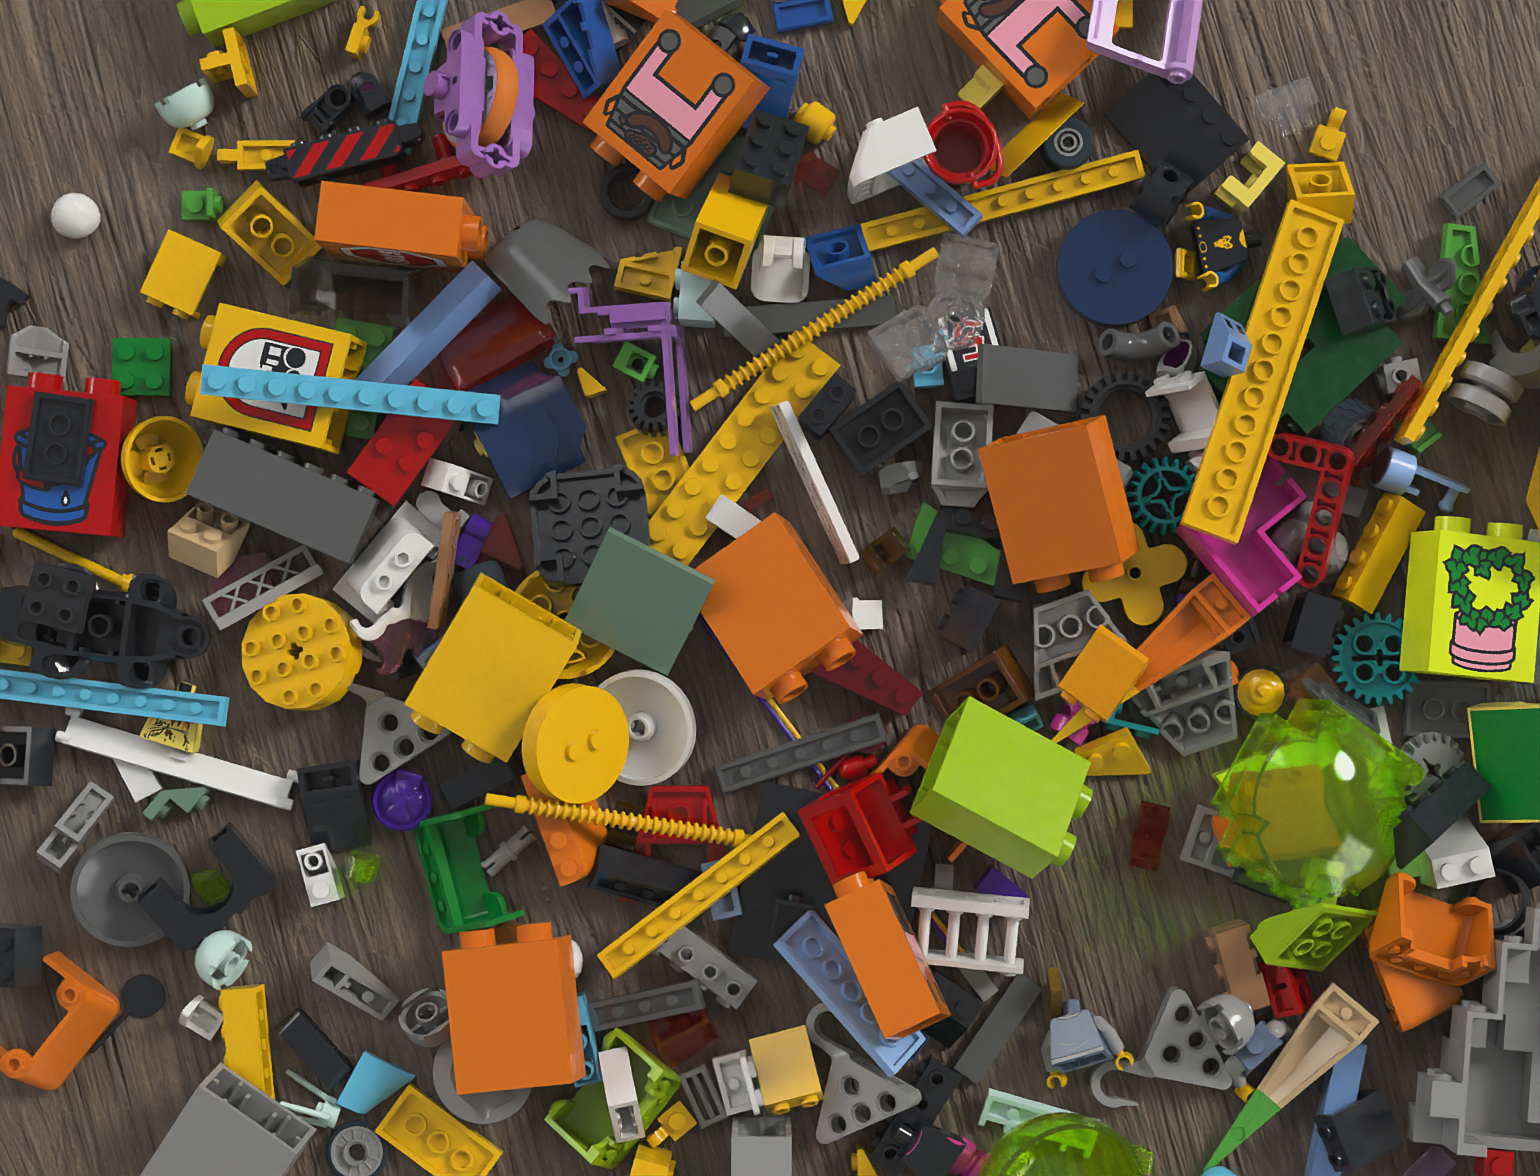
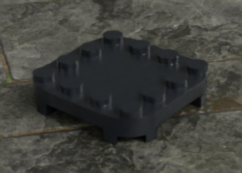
M613 464V468L557 474L556 470L545 473V476L535 484L533 490H530L529 503L534 549L533 559L538 573L548 585L565 588L581 586L609 527L651 547L647 495L642 479L634 471L626 468L625 465Z

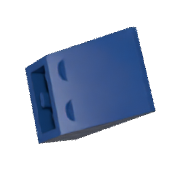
M748 33L740 64L770 88L755 109L787 119L804 58V48ZM753 112L750 114V116L747 118V120L744 122L741 128L748 130Z

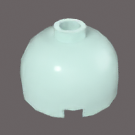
M205 77L198 80L201 86L198 87L197 83L190 84L164 98L165 105H162L161 102L154 104L166 123L179 129L190 126L192 131L208 123L205 117L213 110L214 95Z
M219 930L204 937V940L196 949L195 968L199 977L217 990H222L220 986L223 984L227 987L233 984L247 967L249 961L247 959L244 960L247 950L252 953L251 942L231 930Z

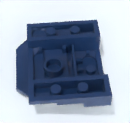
M533 360L466 391L501 395L497 425L468 423L472 425L495 468L496 476L509 501L532 490L535 484L545 476V473L556 470L557 474L565 473L586 462L580 448L586 425L560 376L539 371Z

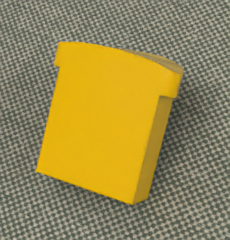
M178 128L168 152L171 155L193 163L195 168L201 170L210 157L215 139L212 136H203L186 128Z

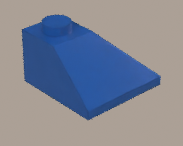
M860 224L806 237V248L816 276L847 291L870 286L872 281L876 283L871 255Z

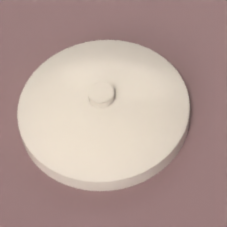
M634 669L618 673L597 687L607 691L618 701L628 723V753L624 767L617 778L618 781L636 786L652 785L671 777L685 765L693 751L696 740V720L688 698L673 681L657 672Z

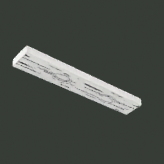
M783 401L769 407L840 564H849L858 560L857 550L789 401Z

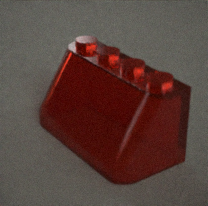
M511 293L508 296L510 300L501 305L499 302L493 303L483 310L485 314L476 319L473 318L436 357L453 390L468 391L514 369L561 341L550 322L547 325L542 323Z

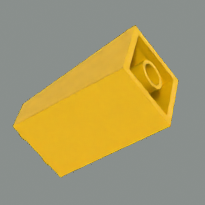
M719 172L696 219L681 270L710 281L715 279L724 286L737 289L769 205L728 192L732 177Z

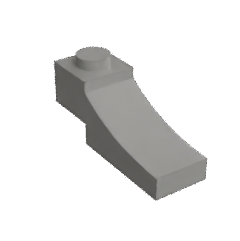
M90 781L55 824L53 832L37 850V859L61 875L77 855L80 847L97 822L113 803L114 796Z

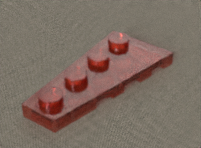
M1411 375L1407 381L1403 380L1395 389L1393 399L1389 404L1384 403L1376 414L1377 419L1370 427L1366 426L1360 432L1357 438L1358 442L1351 450L1355 456L1350 484L1357 487L1362 480L1358 477V474L1363 467H1371L1377 459L1375 455L1379 444L1388 443L1393 436L1396 428L1394 425L1395 421L1401 422L1404 420L1425 390L1422 382L1415 376ZM1344 455L1339 460L1340 465L1338 468L1346 466L1347 460Z

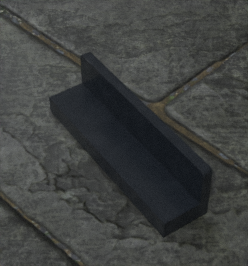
M601 844L598 848L597 866L589 878L588 888L659 907L703 872Z

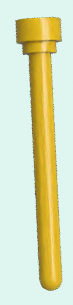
M16 527L13 530L15 538L70 564L84 567L93 575L116 585L120 592L127 593L129 583L134 574L130 573L127 575L124 573L120 575L23 528Z

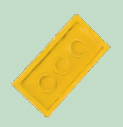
M411 1083L406 1087L374 1131L434 1176H486L503 1153L500 1148Z

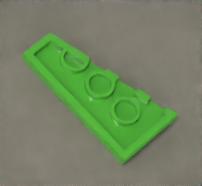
M1451 223L1443 225L1440 259L1450 258L1456 263L1455 283L1451 289L1445 291L1452 299L1450 305L1454 309V313L1449 317H1444L1441 312H1435L1432 339L1447 341L1482 281L1479 278L1478 271L1480 259L1475 227ZM1487 317L1482 318L1478 326L1480 332L1470 344L1491 345L1488 339L1490 334L1487 335L1485 321L1488 320Z
M924 502L922 503L908 544L911 550L904 556L912 560H916L938 512ZM945 532L939 569L994 587L999 550L980 538Z

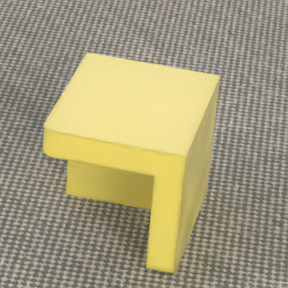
M983 64L975 72L974 77L959 91L958 96L963 101L975 104L982 110L1002 90L1004 84Z

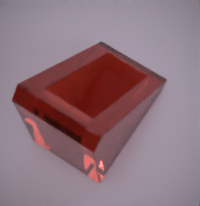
M502 512L497 515L481 552L517 569H524L526 567L507 514Z

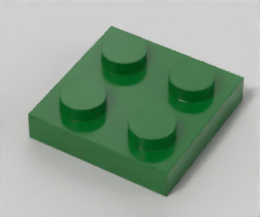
M113 338L112 380L121 381L120 396L172 397L173 339Z

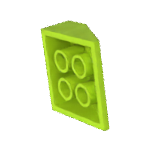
M1318 903L1263 920L1250 938L1267 965L1322 972L1376 919L1377 912Z

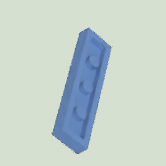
M918 159L887 172L891 178L962 239L982 219L983 214L948 184L932 174L930 169Z

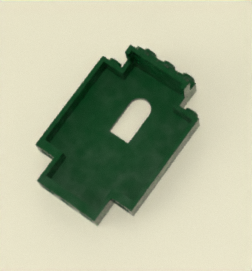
M1347 236L1336 245L1325 280L1355 267L1377 266ZM1263 275L1222 312V314L1242 324L1244 330ZM1386 277L1388 283L1386 289L1389 298L1393 300L1397 309L1407 298ZM1325 281L1306 339L1312 344L1313 348L1297 363L1279 418L1286 432L1300 436L1308 434L1337 404L1345 399L1403 343L1388 326L1355 335H1342ZM1213 321L1199 333L1203 337L1205 345L1207 344ZM1203 368L1200 372L1205 371L1220 405L1229 377L1222 378Z

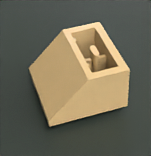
M200 500L168 530L169 557L218 578L234 563L250 526V521Z

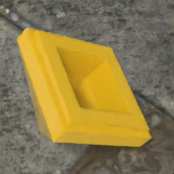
M1177 248L1173 256L1174 275L1178 278L1195 281L1196 252Z

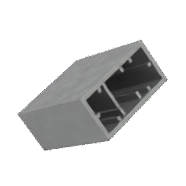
M220 1062L197 1087L140 1176H286L317 1129Z
M733 1116L731 1176H792L791 1117Z

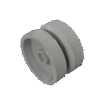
M1465 361L1458 374L1463 383L1453 384L1446 397L1448 402L1462 412L1483 422L1496 426H1505L1512 413L1508 404L1518 402L1524 390L1523 386L1508 374L1477 361Z

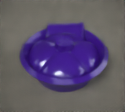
M402 768L388 773L377 782L373 789L371 797L372 810L377 820L388 829L409 831L417 828L420 825V821L427 819L432 808V794L428 784L425 782V776Z

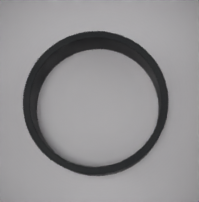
M1494 869L1495 876L1505 875L1512 877L1521 892V905L1515 918L1507 925L1494 929V935H1506L1516 931L1524 924L1526 906H1531V894L1521 878L1506 870ZM1490 878L1470 882L1465 890L1464 898L1475 897L1479 887Z

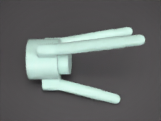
M287 1069L285 1073L323 1099L325 1103L318 1102L316 1110L281 1101L280 1104L289 1110L313 1116V1118L298 1116L310 1125L334 1129L342 1106L335 1104L337 1098L327 1095L298 1074Z

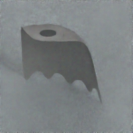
M530 219L514 227L484 258L485 263L537 319L546 325L549 324L547 313L549 301L570 303L571 297L568 291L570 283L582 282L591 284L592 278L589 273V267L593 265L610 269L602 257L617 263L562 228L542 219Z

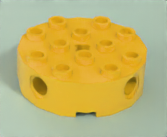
M305 593L282 595L277 600L262 607L249 622L242 641V667L251 688L266 702L295 711L322 710L341 700L349 690L348 687L352 684L355 674H358L362 664V639L357 637L350 626V621L353 618L337 604Z

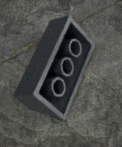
M1468 761L1459 768L1455 765L1451 766L1441 776L1445 780L1444 782L1439 778L1427 789L1430 795L1425 791L1412 802L1416 807L1415 809L1410 805L1397 816L1401 822L1392 829L1396 866L1400 870L1433 844L1492 787Z

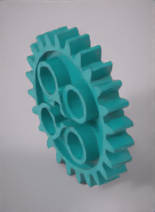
M1379 612L1374 613L1372 620L1365 613L1362 615V623L1357 618H1353L1351 620L1353 628L1345 624L1341 627L1345 636L1337 634L1334 637L1340 643V645H1333L1332 648L1333 651L1337 652V655L1329 658V661L1337 663V666L1330 670L1331 673H1340V677L1335 683L1345 682L1346 686L1342 692L1346 693L1353 690L1352 698L1356 700L1363 696L1364 705H1367L1371 698L1374 699L1375 706L1381 705L1382 698H1384L1387 705L1393 704V695L1400 701L1404 699L1402 690L1408 694L1413 692L1409 683H1420V680L1415 676V674L1420 673L1399 671L1400 662L1383 661L1377 666L1376 661L1354 662L1351 659L1353 656L1369 658L1376 653L1379 658L1400 657L1403 628L1400 627L1402 618L1393 623L1391 622L1392 617L1390 613L1383 620H1381ZM1361 637L1368 641L1369 649L1367 652L1358 650L1356 647L1357 638ZM1387 638L1396 640L1398 644L1396 652L1387 650L1385 646ZM1358 666L1368 669L1370 675L1367 681L1358 678L1356 674ZM1388 666L1394 667L1398 671L1399 676L1396 681H1391L1387 678L1385 672Z

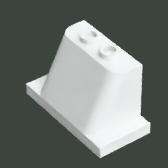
M405 501L332 590L374 624L389 608L395 607L396 603L391 600L392 596L426 555L432 560L438 555L441 530L422 515L412 504Z

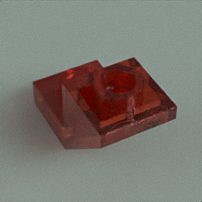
M1142 800L1130 844L1128 865L1157 872L1160 865L1162 841L1168 830L1170 807Z

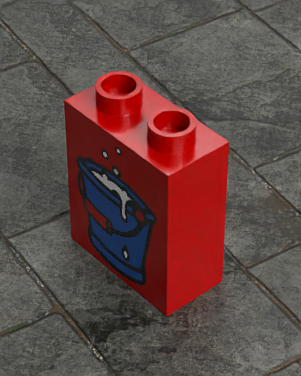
M28 372L26 387L7 385L0 453V526L125 538L130 485L122 471L121 450L126 437L135 427L138 401L120 396L121 381L86 378L84 392L62 390L64 376ZM35 391L96 400L83 487L22 478Z

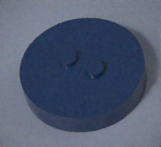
M1126 210L1100 211L1080 221L1063 241L1056 260L1057 285L1066 304L1082 319L1103 327L1128 326L1148 316L1165 298L1173 277L1172 253L1162 232L1143 216Z

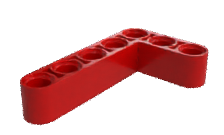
M1282 432L1273 436L1268 455L1276 461L1321 471L1297 571L1302 576L1298 583L1305 588H1314L1327 575L1355 463V456L1350 448ZM1278 439H1283L1288 443L1289 449L1286 454H1281L1276 450L1275 443ZM1306 446H1312L1317 450L1315 461L1305 458L1304 449ZM1335 453H1341L1346 457L1347 461L1344 468H1338L1333 464L1332 458ZM1332 481L1339 486L1338 496H1331L1326 492L1325 486L1327 482ZM1320 510H1327L1331 513V524H1323L1319 520ZM1314 538H1319L1325 543L1324 552H1316L1312 548L1311 544ZM1311 566L1317 570V580H1309L1305 576L1306 567Z

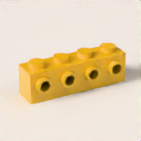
M1384 492L1376 505L1369 523L1363 529L1359 542L1351 552L1342 574L1338 577L1331 594L1357 610L1373 614L1410 543L1411 532H1416L1426 512L1402 496Z
M264 984L232 986L220 990L221 995L219 996L218 1005L223 1013L221 1036L226 1046L224 1065L275 1100Z

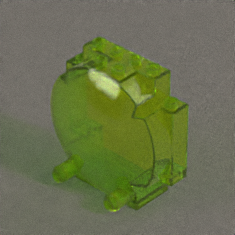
M1299 698L1287 721L1277 714L1260 713L1210 804L1219 809L1218 814L1221 817L1231 821L1216 850L1225 855L1223 860L1236 868L1240 866L1247 871L1245 875L1258 883L1262 881L1269 886L1267 889L1269 892L1280 898L1285 896L1291 901L1290 906L1296 910L1324 903L1327 897L1344 898L1345 895L1358 897L1360 891L1380 878L1395 860L1393 828L1401 822L1397 816L1408 807L1403 801L1406 785L1416 786L1420 784L1424 779V770L1419 763L1331 700Z

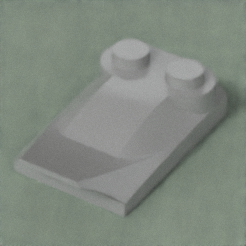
M936 401L933 422L931 487L937 494L941 505L973 508L988 491L978 449L992 442L994 405Z

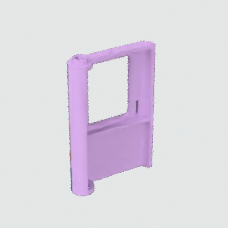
M1118 0L1092 1L1086 47L1090 51L1166 78L1174 84H1182L1192 78L1203 0H1169L1160 61L1115 46L1112 43V34Z

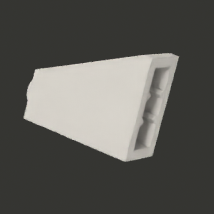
M627 1046L598 1052L616 1143L645 1137Z

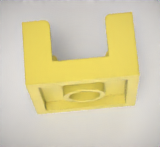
M1260 141L1240 161V164L1252 173L1246 183L1243 185L1231 175L1212 195L1237 217L1249 208L1285 164L1283 160Z

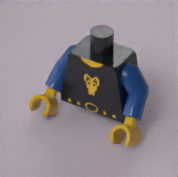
M1198 201L1185 204L1184 206L1189 207L1192 211V215L1185 216V220L1197 219V221L1190 225V231L1200 274L1197 279H1204L1206 281L1207 287L1203 288L1202 291L1207 292L1217 286L1229 283L1242 271L1243 263L1248 260L1247 249L1261 246V235L1258 229L1243 232L1241 220L1234 219L1229 213L1213 207L1203 206Z

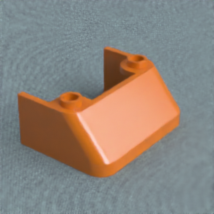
M917 724L912 726L870 775L880 771L883 773L887 767L893 773L902 777L913 774L920 765L927 769L939 735L926 725ZM958 840L946 853V858L953 862L968 844Z
M60 951L48 954L42 960L65 978L57 988L56 997L59 1004L69 1012L34 1056L24 1049L15 1048L7 1051L0 1045V1071L10 1078L44 1091H53L65 1082L120 1010L119 1000L114 994Z

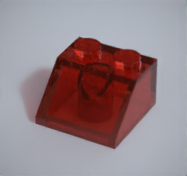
M706 1005L700 1010L647 1021L657 1049L670 1068L722 1042Z

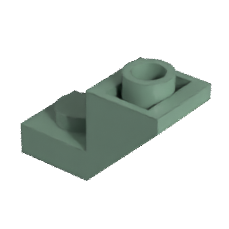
M201 786L162 790L142 814L151 821L159 817L163 819L173 809L172 801L187 813L194 812L195 810L199 812L209 802L210 798L207 795L212 789Z

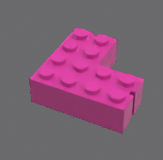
M1268 454L1237 544L1228 543L1181 524L1175 529L1210 573H1214L1248 612L1251 619L1302 578L1300 573L1265 532L1301 504L1308 496L1292 477L1288 478L1280 487L1276 484L1286 473V470Z

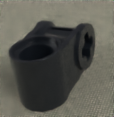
M340 84L332 85L302 112L300 118L311 124L318 132V137L330 134L353 111L356 100L351 91ZM345 93L347 97L346 102L341 106H335V97L338 94ZM317 116L323 121V123H321L317 119Z

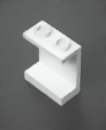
M1189 370L1175 377H1170L1167 374L1153 381L1154 385L1145 394L1147 397L1164 394L1165 398L1168 399L1170 410L1181 432L1168 442L1171 452L1178 453L1204 449L1219 408V403L1205 371L1192 373Z

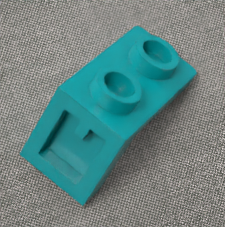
M1123 703L1118 706L1104 727L1113 731H1118L1122 727L1134 729L1133 735L1150 739L1151 734L1158 735L1159 729L1114 719L1116 713H1121Z

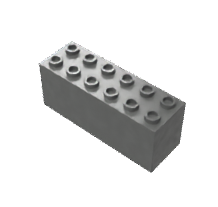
M223 427L221 432L213 429L185 494L343 562L354 564L382 502L375 499L377 494L374 491L360 485L357 490L349 487L351 481L332 474L330 479L322 476L323 469L307 462L301 467L295 464L297 458L279 450L276 455L269 453L270 446L254 439H250L249 443L242 441L244 435L226 427Z

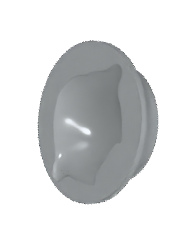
M451 1039L440 1045L435 1056L433 1080L436 1092L450 1112L468 1122L490 1124L510 1117L523 1106L533 1088L457 1095Z

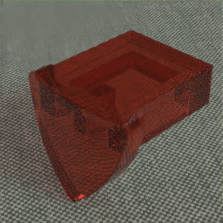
M810 151L801 159L794 176V181L798 184L800 182L825 197L840 171L817 157L816 153Z

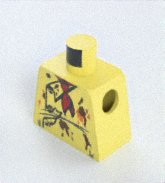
M182 681L179 682L177 691L195 693L196 690L195 685ZM148 717L139 737L190 753H196L200 748L203 724Z

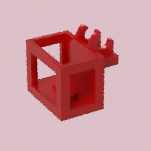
M880 771L832 789L797 810L832 886L862 871H865L868 879L887 873L918 852L911 835L918 831L915 824L923 820L914 815L908 816L900 798L910 794V791H912L910 785L898 789L894 778L885 781Z

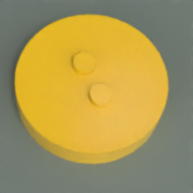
M576 683L564 684L545 694L531 711L522 738L523 764L528 778L535 788L547 797L575 804L590 802L608 791L619 777L627 758L629 729L624 711L610 693L593 686Z

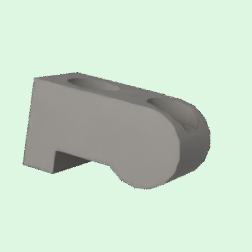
M425 491L418 496L416 501L419 512L442 530L444 512L452 511L444 505L443 498L433 491ZM462 509L459 511L462 514L459 535L471 519V516Z

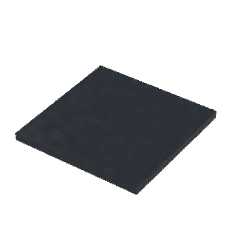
M764 781L753 834L784 812L802 837L743 881L739 897L743 915L735 917L728 951L789 964L773 944L808 909L779 904L774 932H771L770 925L776 895L786 897L787 893L800 894L804 896V900L815 902L814 911L839 938L825 908V904L838 898L797 811L825 793ZM925 821L915 824L918 831L911 835L918 852L887 873L873 877L874 881L879 879L893 887L910 926L912 925L915 907H911L913 887H920L933 826Z

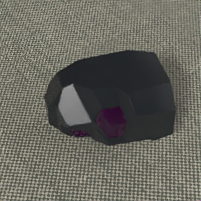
M357 72L351 76L349 84L351 93L368 120L380 115L391 107V101L374 75L367 72Z

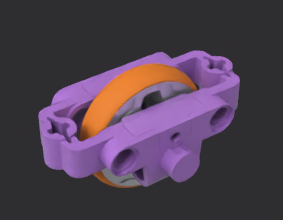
M497 10L490 14L478 12L464 21L460 29L457 28L451 33L447 44V62L437 71L433 70L427 75L424 82V93L434 98V118L442 122L446 138L456 148L458 161L462 165L469 167L476 177L485 178L489 175L501 176L519 165L520 159L527 157L531 150L533 120L535 117V108L533 106L534 58L529 54L523 53V32L519 26L510 22L505 13ZM494 42L501 44V50L494 47H484V45L489 46Z

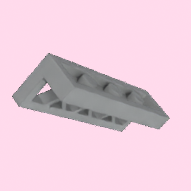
M303 544L202 599V602L218 630L221 631L277 600L278 597L286 595L317 578L323 572L320 566L315 563L306 545ZM302 552L310 567L302 572L290 570L291 558ZM287 560L285 568L277 566ZM271 568L284 571L281 583L276 586L263 583L266 571ZM287 572L295 574L293 577L285 580ZM261 575V578H260V581H259V582H256V581L251 580V579H253V578H255V577ZM246 582L258 585L255 597L249 601L237 598L240 585ZM262 587L269 588V590L260 594ZM236 588L234 596L226 594ZM220 596L233 599L229 612L218 617L210 602ZM236 601L243 602L242 605L234 608Z

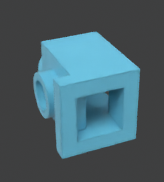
M934 346L918 347V353H912L911 355L914 390L942 388L944 386L941 351H935ZM929 361L933 364V369L925 371L922 364Z

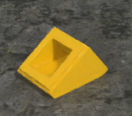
M582 367L578 368L577 373L586 398L590 399L608 393L607 389Z

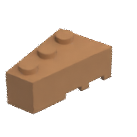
M1236 919L1207 928L1208 937L1204 939L1209 954L1214 953L1217 961L1213 968L1218 982L1223 981L1226 992L1222 994H1232L1242 999L1251 1006L1252 1010L1271 1005L1263 974L1259 970L1255 958L1258 957L1255 947H1252L1248 933H1251L1250 925L1241 919Z

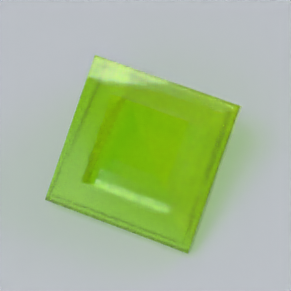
M218 868L197 871L191 874L192 884L206 904L226 895L231 888Z

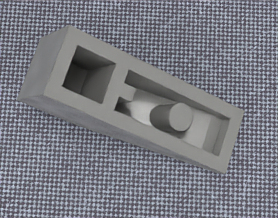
M329 942L325 943L309 963L312 981L381 1021L385 1019L400 1001L399 996L351 955Z

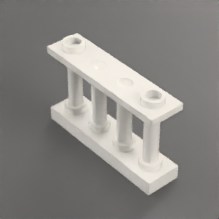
M913 887L911 907H917L920 910L917 942L928 965L996 971L1004 976L1023 974L1024 959L1015 958L1019 921L1022 918L1028 919L1030 898ZM935 909L946 910L949 913L946 951L928 949L931 912ZM964 912L975 913L978 916L975 954L957 952L960 916ZM993 915L1005 916V919H1007L1004 957L986 955L989 920Z

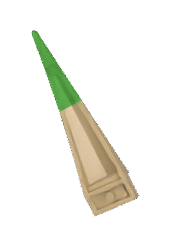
M1332 981L1317 1000L1312 1003L1203 1168V1173L1208 1168L1216 1166L1286 1104L1361 1044L1379 1023V1020Z

